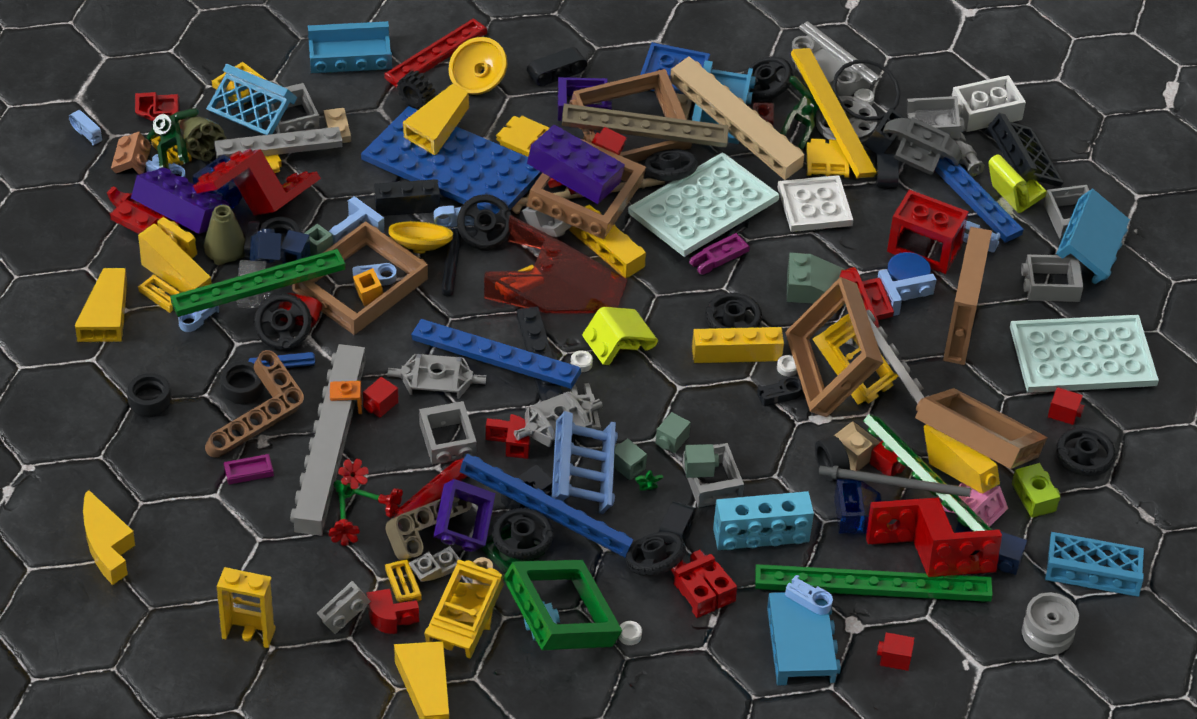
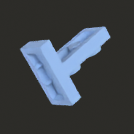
M354 196L348 200L349 216L329 231L333 234V245L365 221L377 227L380 232L385 233L384 217Z
M887 269L878 272V278L880 277L894 310L893 316L900 314L902 301L934 294L936 284L934 274L892 281Z

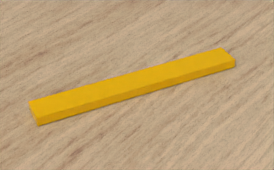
M793 49L791 56L856 178L874 177L877 171L811 49Z

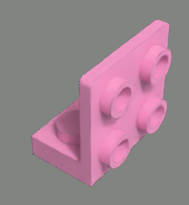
M961 483V484L959 485V486H962V487L971 488V487L967 486V485L964 484V483ZM996 486L983 494L971 488L970 497L959 496L989 527L1008 509L1000 486ZM943 506L944 511L951 512Z

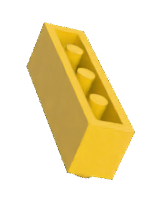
M590 204L585 207L601 214L600 211L594 209ZM615 224L605 239L574 226L570 227V232L625 279L645 267L646 252L644 249L635 244L627 234L621 232Z
M782 327L694 329L692 351L694 363L778 361L783 354Z

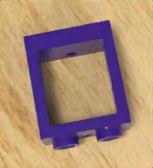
M558 77V121H562L563 106L567 104V96H572L573 91L605 84L607 79ZM603 101L602 105L591 104L586 106L612 110V101Z
M456 479L445 483L433 537L441 539V542L444 544L462 546L463 550L475 552L477 549L486 545L496 493ZM454 497L478 505L472 538L447 530Z

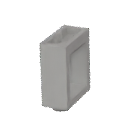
M304 83L284 87L298 97L294 105L289 103L287 108L302 104L307 116L284 122L280 120L275 128L277 134L320 129L319 114ZM278 101L271 105L272 112L279 108L281 102Z
M1087 185L1050 189L1046 192L1044 206L1060 240L1064 236L1070 218L1063 219L1058 206L1077 204L1079 197L1089 191Z
M1027 254L1026 263H1022L1021 274L1025 276L1023 288L1024 292L1028 294V301L1080 302L1083 282L1080 262L1076 257L1066 256L1062 259L1058 255ZM1033 273L1067 274L1069 285L1035 284Z
M464 401L419 409V424L432 465L465 458L467 454L476 456L477 442ZM462 423L467 439L436 445L431 429Z
M728 443L715 444L713 448L714 454L718 453L719 463L723 464L729 480L700 485L697 477L687 478L698 508L716 504V499L743 497L744 483ZM683 455V465H682V466H683V469H684V471H685V463H684V455Z

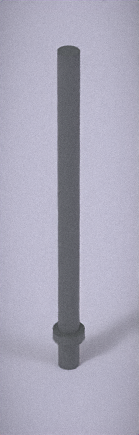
M836 465L833 467L820 466L819 475L832 476V479L836 480L838 478L965 497L971 496V488L847 470L841 469Z

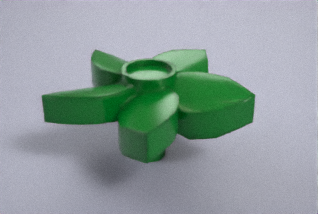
M649 470L646 476L640 475L635 477L639 484L640 490H651L658 488L657 482L663 478V475L653 477V472Z

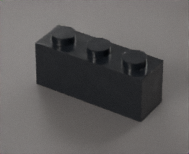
M438 179L375 183L374 200L376 212L381 216L434 212L435 209L440 207Z

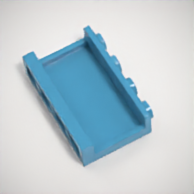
M388 21L308 25L311 73L392 69Z
M705 60L703 68L708 73L713 74L716 80L722 85L727 86L746 105H751L753 92H750V88L754 89L756 77L752 76L753 69L749 68L748 75L712 69L713 62ZM695 103L692 121L719 124ZM728 132V143L739 144V140Z
M1092 188L1079 197L1056 254L1062 259L1069 254L1076 257L1094 272L1092 283L1096 284L1101 280L1105 281L1111 274L1110 269L1117 259L1116 254L1122 246L1121 241L1128 231L1127 226L1130 219Z
M785 592L769 593L767 611L777 686L787 685L788 677L829 676L830 683H835L836 674H840L841 666L840 660L835 657V654L838 652L837 640H833L832 634L835 633L834 620H830L829 616L832 614V608L829 613L819 615L786 597ZM817 599L815 601L819 606L828 604L824 599Z

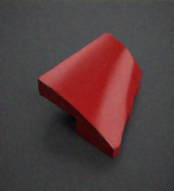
M135 93L136 115L154 122L158 115L166 114L171 116L179 112L178 94Z

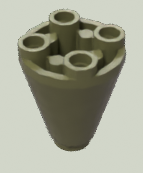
M197 115L178 121L181 136L186 141L187 152L191 157L198 160H211L216 155L214 141L226 140L220 125Z
M218 205L212 212L204 241L205 254L214 260L215 264L223 265L245 257L244 246L246 238L231 208L227 205Z

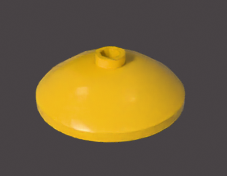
M487 37L472 38L462 43L455 50L449 62V76L452 83L465 89L470 95L484 94L495 88L501 82L507 70V56L504 49L498 42Z
M399 222L389 226L388 231L393 240L403 247L413 249L415 253H425L426 251L438 249L453 239V232L450 229L427 222Z

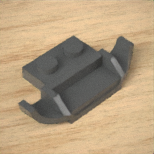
M913 117L912 119L898 118L886 123L883 129V133L898 135V140H901L894 159L927 174H933L939 158L943 160L944 157H947L956 166L961 161V150L950 137V134Z

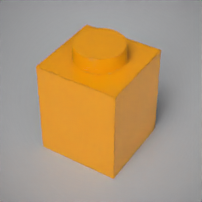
M373 268L353 276L356 291L364 307L383 294L382 285Z

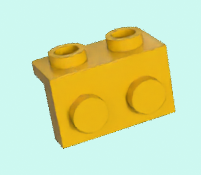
M162 217L157 222L158 227L191 258L197 255L196 239L190 232L184 231L174 221H169L165 217Z

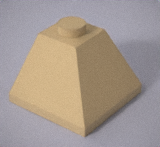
M853 421L835 434L846 449L850 470L854 471L860 470L870 462L872 449L880 443V441Z

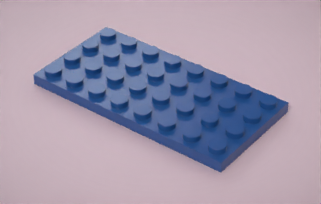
M410 106L361 153V160L409 181L438 179L440 194L461 204H464L474 196L487 194L498 197L506 203L510 210L530 190L542 174V172L527 164V156L457 126L436 155L431 154L404 138L403 121L418 111ZM483 202L477 204L479 210L488 209L494 214L500 210L491 203Z

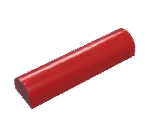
M464 458L450 464L392 514L394 518L440 500L445 483L453 479L463 481L468 477L460 472Z

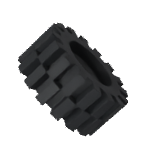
M410 71L397 83V90H400L398 94L399 96L402 95L401 99L407 102V106L411 105L412 108L419 110L436 96L434 94L435 89L431 88L433 86L432 82L429 83V79L427 77L424 78L423 73L419 74V71Z

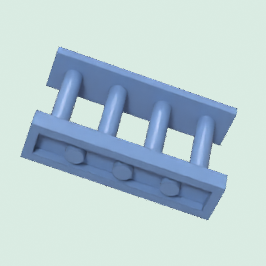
M564 411L556 420L552 498L564 501L569 496L596 501L599 502L600 514H604L613 506L615 494L612 493L614 448L618 438V433L615 431V422H611L601 431L575 425L573 413ZM576 434L602 440V451L575 446L571 442L572 435ZM571 455L600 460L601 472L573 466L570 463ZM570 475L600 481V493L572 487L569 484Z

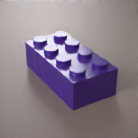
M556 125L549 128L531 144L527 161L528 165L597 204L620 184L625 164Z
M159 168L137 175L131 199L198 234L208 230L215 207L218 205L229 206L230 204L217 194L209 192L196 193L193 188L194 184L188 182V179L185 177L174 175L167 168Z

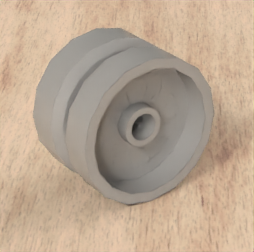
M1052 592L1041 593L1033 597L1027 606L1023 621L1022 635L1024 641L1030 648L1043 654H1060L1067 650L1073 643L1079 621V612L1076 605L1069 598Z

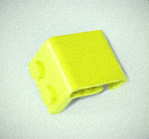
M995 155L989 160L992 186L1017 213L1025 211L1046 197L1047 191L1037 181L1030 179L1026 182L1001 155Z
M602 307L596 312L582 334L603 365H610L620 349L638 350L642 346L646 351L652 349L658 343V339L635 309Z

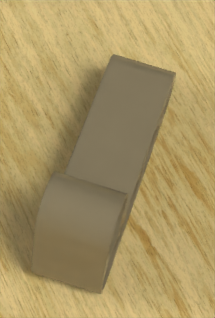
M454 497L453 503L457 502L458 506L455 508L452 506L450 518L470 510L472 503ZM441 499L401 514L387 522L386 533L399 560H410L422 554L424 546L418 531L436 524L437 508L440 506ZM417 515L420 516L422 520L421 523L418 521ZM398 522L402 526V531L398 527ZM407 544L411 548V553L407 550Z

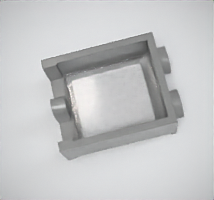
M957 96L908 99L907 114L909 119L913 117L950 134L952 139L958 138L960 140V132H964V120L960 119L962 117V104H958Z

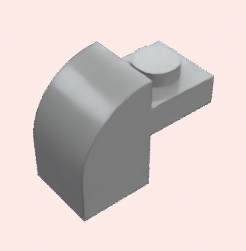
M527 207L522 210L528 226L542 241L548 242L553 237H560L565 234L567 229L572 227L570 224L533 208Z

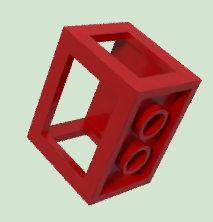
M909 189L893 215L887 252L894 255L911 252L897 245L905 229L943 243L940 262L927 257L924 258L929 262L931 269L946 274L962 247L969 211Z

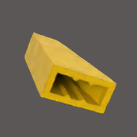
M451 84L403 121L404 138L436 155L469 109V93L465 89Z
M152 224L138 235L142 265L182 293L212 284L211 276L156 224Z
M103 268L75 323L77 342H122L127 292L125 268Z
M927 424L924 425L930 465L982 494L1000 484L998 466L989 457Z
M443 641L394 644L395 664L419 718L449 719Z

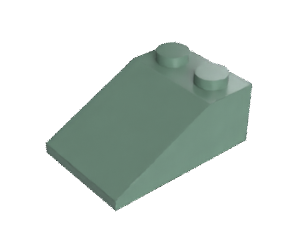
M790 253L787 269V302L814 304L839 279L841 270L845 269L812 254Z

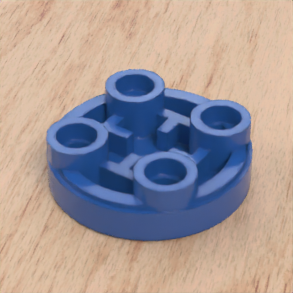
M903 252L896 254L890 259L887 271L892 281L928 275L931 273V267L929 262L921 255Z

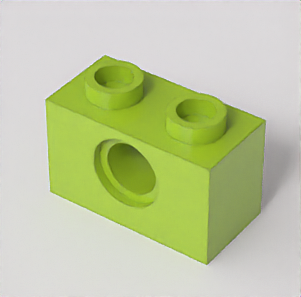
M1037 463L1016 469L1012 486L1031 518L1057 511L1060 501L1059 490L1054 488L1048 472L1044 471L1041 464Z

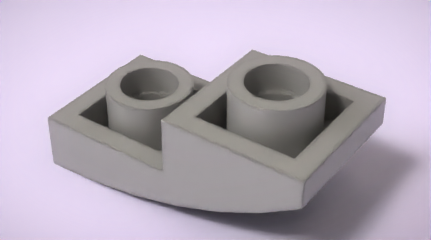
M449 546L433 556L428 552L409 562V566L420 581L424 582L453 573L457 560H460V558Z

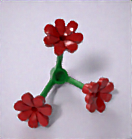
M349 459L345 460L343 463L344 467H340L338 470V474L343 476L341 481L336 480L333 484L340 499L341 520L337 521L334 528L329 530V536L334 543L341 540L342 546L348 545L349 540L353 543L357 542L358 536L356 534L360 533L359 527L353 526L346 519V498L351 497L353 494H358L378 500V503L386 505V516L392 518L393 512L399 508L397 505H400L402 501V489L394 488L390 495L380 494V496L357 489L358 483L361 485L367 483L368 479L364 475L369 472L367 467L361 468L362 461L360 459H356L353 464Z

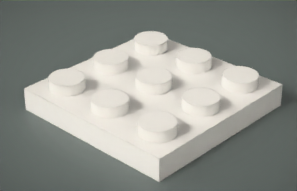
M839 175L778 181V191L791 232L853 226V217Z

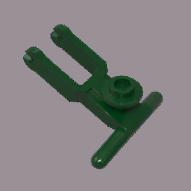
M791 76L789 79L790 83L802 94L799 104L795 105L793 111L788 115L780 134L786 135L793 118L804 124L807 128L798 145L802 150L815 126L813 118L819 106L811 91L797 77Z
M193 108L176 112L171 116L161 114L155 118L153 129L147 134L146 139L151 141L158 134L161 137V142L157 146L159 168L169 169L167 150L175 145L178 148L180 161H183L184 164L189 162L186 141L181 136L178 121L197 116L199 114L198 109Z

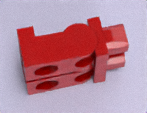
M701 550L695 551L690 555V563L685 564L682 560L671 569L674 575V585L686 597L692 606V612L696 618L715 611V606L719 609L736 601L737 585L719 563L715 561V557L712 554L706 556Z

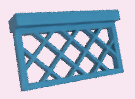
M226 63L222 70L226 74L206 109L211 113L262 135L273 134L289 103L294 105L298 97L282 86ZM229 82H234L235 88L226 92ZM249 89L250 95L242 98L240 92ZM236 94L237 101L229 104L228 97ZM264 95L265 102L257 105L256 98ZM224 99L225 106L215 109L217 103ZM252 100L253 107L244 111L243 104ZM278 101L281 102L279 108L272 112L271 105ZM239 106L240 113L232 116L231 109ZM267 107L268 114L260 117L258 110ZM254 113L255 120L247 122L246 116ZM270 119L267 130L262 129L261 122Z
M1051 532L1045 580L1139 597L1144 573H1142L1144 548ZM1055 541L1064 542L1067 546L1061 548ZM1080 546H1087L1090 550L1084 552ZM1073 550L1078 555L1072 558L1067 552ZM1103 550H1109L1114 554L1107 556ZM1096 554L1101 560L1095 562L1090 556ZM1126 555H1137L1138 558L1130 560ZM1119 558L1125 564L1119 566L1114 560Z

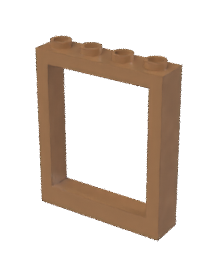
M666 69L573 91L572 99L570 100L572 105L586 106L654 89L665 117L687 120ZM579 128L584 133V140L592 143L595 136L594 130ZM669 140L621 152L620 156L638 162L659 151L690 149L692 143Z
M583 140L625 164L621 180L626 181L606 213L601 215L544 190V187L551 179V177L544 173L541 174L530 189L526 206L605 239L642 184L646 167Z
M366 221L324 252L338 249L345 261L367 245L408 274L406 277L358 313L315 284L323 276L292 285V291L298 295L319 300L323 305L321 312L353 335L357 334L428 279V264L423 259H419L407 248H403L391 237L386 236L377 227L370 225Z
M970 227L943 361L965 365L992 234L991 230Z
M842 277L785 332L809 410L824 417H828L884 363L858 285ZM846 304L862 353L825 388L809 339Z
M955 388L925 397L924 399L922 398L916 406V411H918L915 416L916 419L1010 469L1038 458L1048 438Z

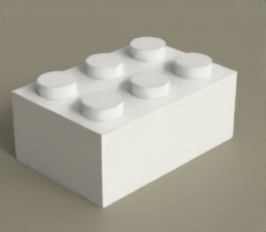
M1009 75L953 87L952 96H957L958 104H962V117L960 119L964 120L966 132L987 128L999 113L1006 114L1010 122L1019 121L1023 118L1026 102Z

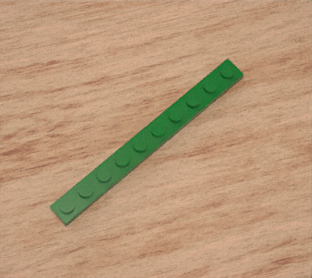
M756 564L755 589L786 591L788 583H792L794 576L799 575V579L814 588L818 586L829 593L991 602L993 596L991 577L963 575L928 577L926 573Z

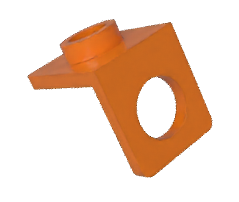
M361 381L330 382V400H357L358 414H362Z

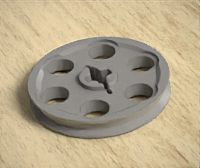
M839 96L843 104L852 106L848 108L852 112L859 115L860 113L869 114L866 117L877 116L874 108L866 101L852 96ZM818 108L816 114V127L818 131L828 140H836L831 129L824 126L828 123L820 108ZM844 111L860 142L867 141L877 127L878 120L865 121L852 117ZM860 127H867L869 130L863 131V130H861V129H859V128H860Z

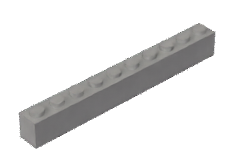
M338 344L337 352L332 354L331 366L333 368L328 370V386H324L322 394L324 402L320 403L318 408V416L320 418L315 420L313 429L315 437H311L309 442V451L311 452L310 455L305 457L304 468L306 472L301 473V491L297 490L295 496V504L297 506L296 509L292 508L290 522L294 523V532L319 536L323 534L334 490L333 484L337 478L356 400L331 401L330 382L361 381L365 366V347Z

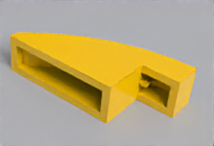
M87 491L84 497L83 515L89 550L102 574L114 585L128 575L126 560L121 555L135 546L134 532L91 491Z

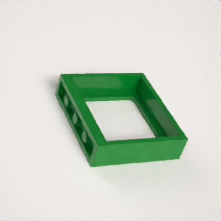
M583 560L512 562L503 577L541 650L613 647L622 633L619 623ZM572 580L595 623H554L531 581Z

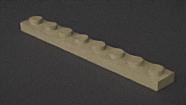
M564 104L562 126L602 131L604 127H607L621 134L726 147L728 143V125Z

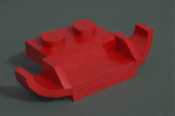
M114 186L107 192L108 198L116 207L110 213L111 220L138 234L152 224L158 226L157 222L162 217L173 221L131 199L132 193L120 192Z
M855 267L841 270L840 277L857 283L866 311L869 309L874 315L876 321L873 323L877 328L879 327L878 320L893 317L894 310L880 277L862 281Z

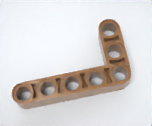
M270 350L262 351L254 363L255 373L272 398L213 432L205 445V450L209 456L214 458L221 457L293 414L304 400L303 392L274 352ZM261 361H267L270 367L264 366ZM274 379L281 380L283 385H278ZM287 397L293 398L296 401V403H290L287 400ZM268 408H274L278 414H272ZM250 419L257 420L259 425H253ZM231 430L239 431L241 436L233 435ZM213 441L220 442L222 447H215Z

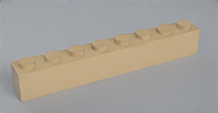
M688 56L671 69L670 81L716 122L721 125H728V132L784 180L803 167L804 154L802 150L790 143L785 135L776 131L772 124L763 120L741 98L736 97L727 86L722 85L716 80L715 76L702 68L699 62L694 61Z

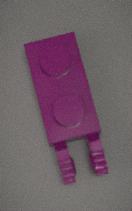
M735 233L704 248L701 252L691 257L689 262L693 267L700 265L697 270L703 275L709 273L713 268L749 252L750 246Z

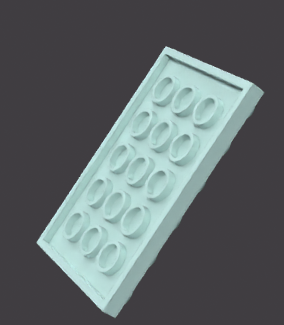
M722 152L698 166L692 175L681 180L672 181L628 207V214L685 257L777 202L779 194Z
M1139 315L1011 321L1010 330L1027 393L1056 391L1057 387L1071 391L1157 386L1158 376Z

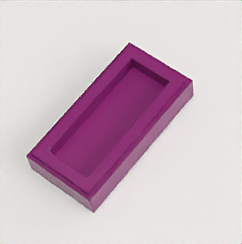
M269 454L224 462L228 485L274 476Z

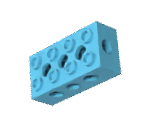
M809 491L716 499L713 530L717 549L733 550L809 542L814 515Z

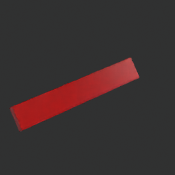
M473 18L386 72L385 79L397 88L399 80L410 71H419V74L425 73L452 56L462 43L487 34V28Z

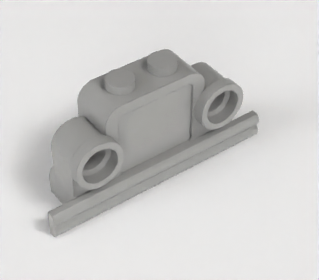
M806 21L800 25L799 29L806 33L807 36L794 38L792 50L810 48L832 88L834 76L842 65L858 59L810 22ZM795 63L794 76L807 86ZM854 64L847 67L838 77L836 85L838 96H851L859 89H869L870 84L881 80V77L864 64Z

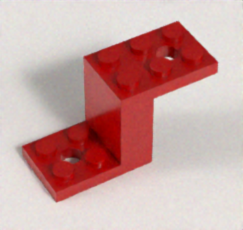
M250 148L244 152H235L230 156L231 160L227 163L222 162L216 165L214 172L200 176L198 178L199 182L193 185L196 193L218 190L233 179L253 215L277 211L321 178L317 171L311 173L305 171L299 175L294 173L286 178L287 182L282 185L262 150L252 151Z
M939 498L871 502L866 535L868 544L913 541L928 577L996 572L1002 539L1000 530L954 533ZM897 519L894 524H888L891 520ZM975 550H980L977 554L971 555Z

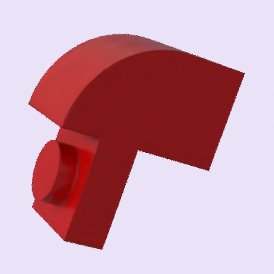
M513 414L510 416V421L487 418L486 440L506 442V457L524 459L529 457L530 436L517 440L514 436V431L525 428L526 423L523 418Z
M390 589L366 592V596L371 601L367 605L369 619L372 625L379 631L397 634V625H410L419 622L417 600L393 604Z

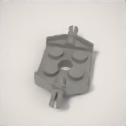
M414 354L404 366L402 365L401 369L388 367L387 377L403 379L410 395H412L413 389L456 392L459 399L470 387V384L486 385V375H473V371L470 370L465 358ZM434 369L442 370V372L440 373H434L432 371Z
M566 392L526 408L525 428L514 431V436L517 440L531 436L547 447H551L552 441L555 440L556 420L560 417L555 412L573 413L575 425L591 428V412L602 408V402L600 399L588 403L587 400L584 401L572 392Z

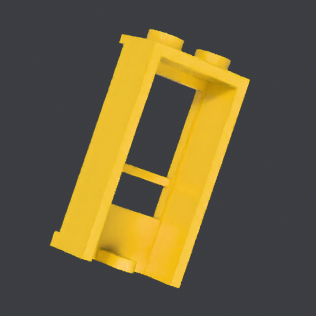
M849 313L813 338V341L837 375L850 364L848 360H851L856 353L861 351L859 346L852 353L846 354L845 357L838 348L850 338H853L859 346ZM883 356L884 363L876 370L881 379L868 388L862 383L851 394L858 405L864 401L869 404L879 397L877 392L880 390L885 392L894 385L892 381L899 377L897 374H894Z
M458 559L431 622L425 630L426 642H432L433 639L443 641V647L447 650H453L454 645L465 649L466 657L471 659L503 588V575L493 568L485 569L472 561ZM462 575L491 585L479 613L475 609L469 610L450 603ZM450 607L462 611L471 617L476 616L473 627L445 618L444 614L447 608Z
M224 567L217 584L222 639H227L232 624L245 627L242 634L244 641L252 639L255 629L262 630L264 647L269 648L275 632L271 594L272 577ZM232 592L260 598V604L242 600L240 597L233 598ZM233 602L261 608V613L236 608Z

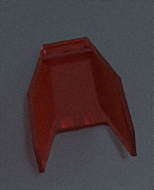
M512 215L509 216L510 235L508 241L538 248L541 251L534 268L530 271L485 272V299L523 308L538 306L539 311L544 313H596L602 307H618L627 284L626 278L556 238Z

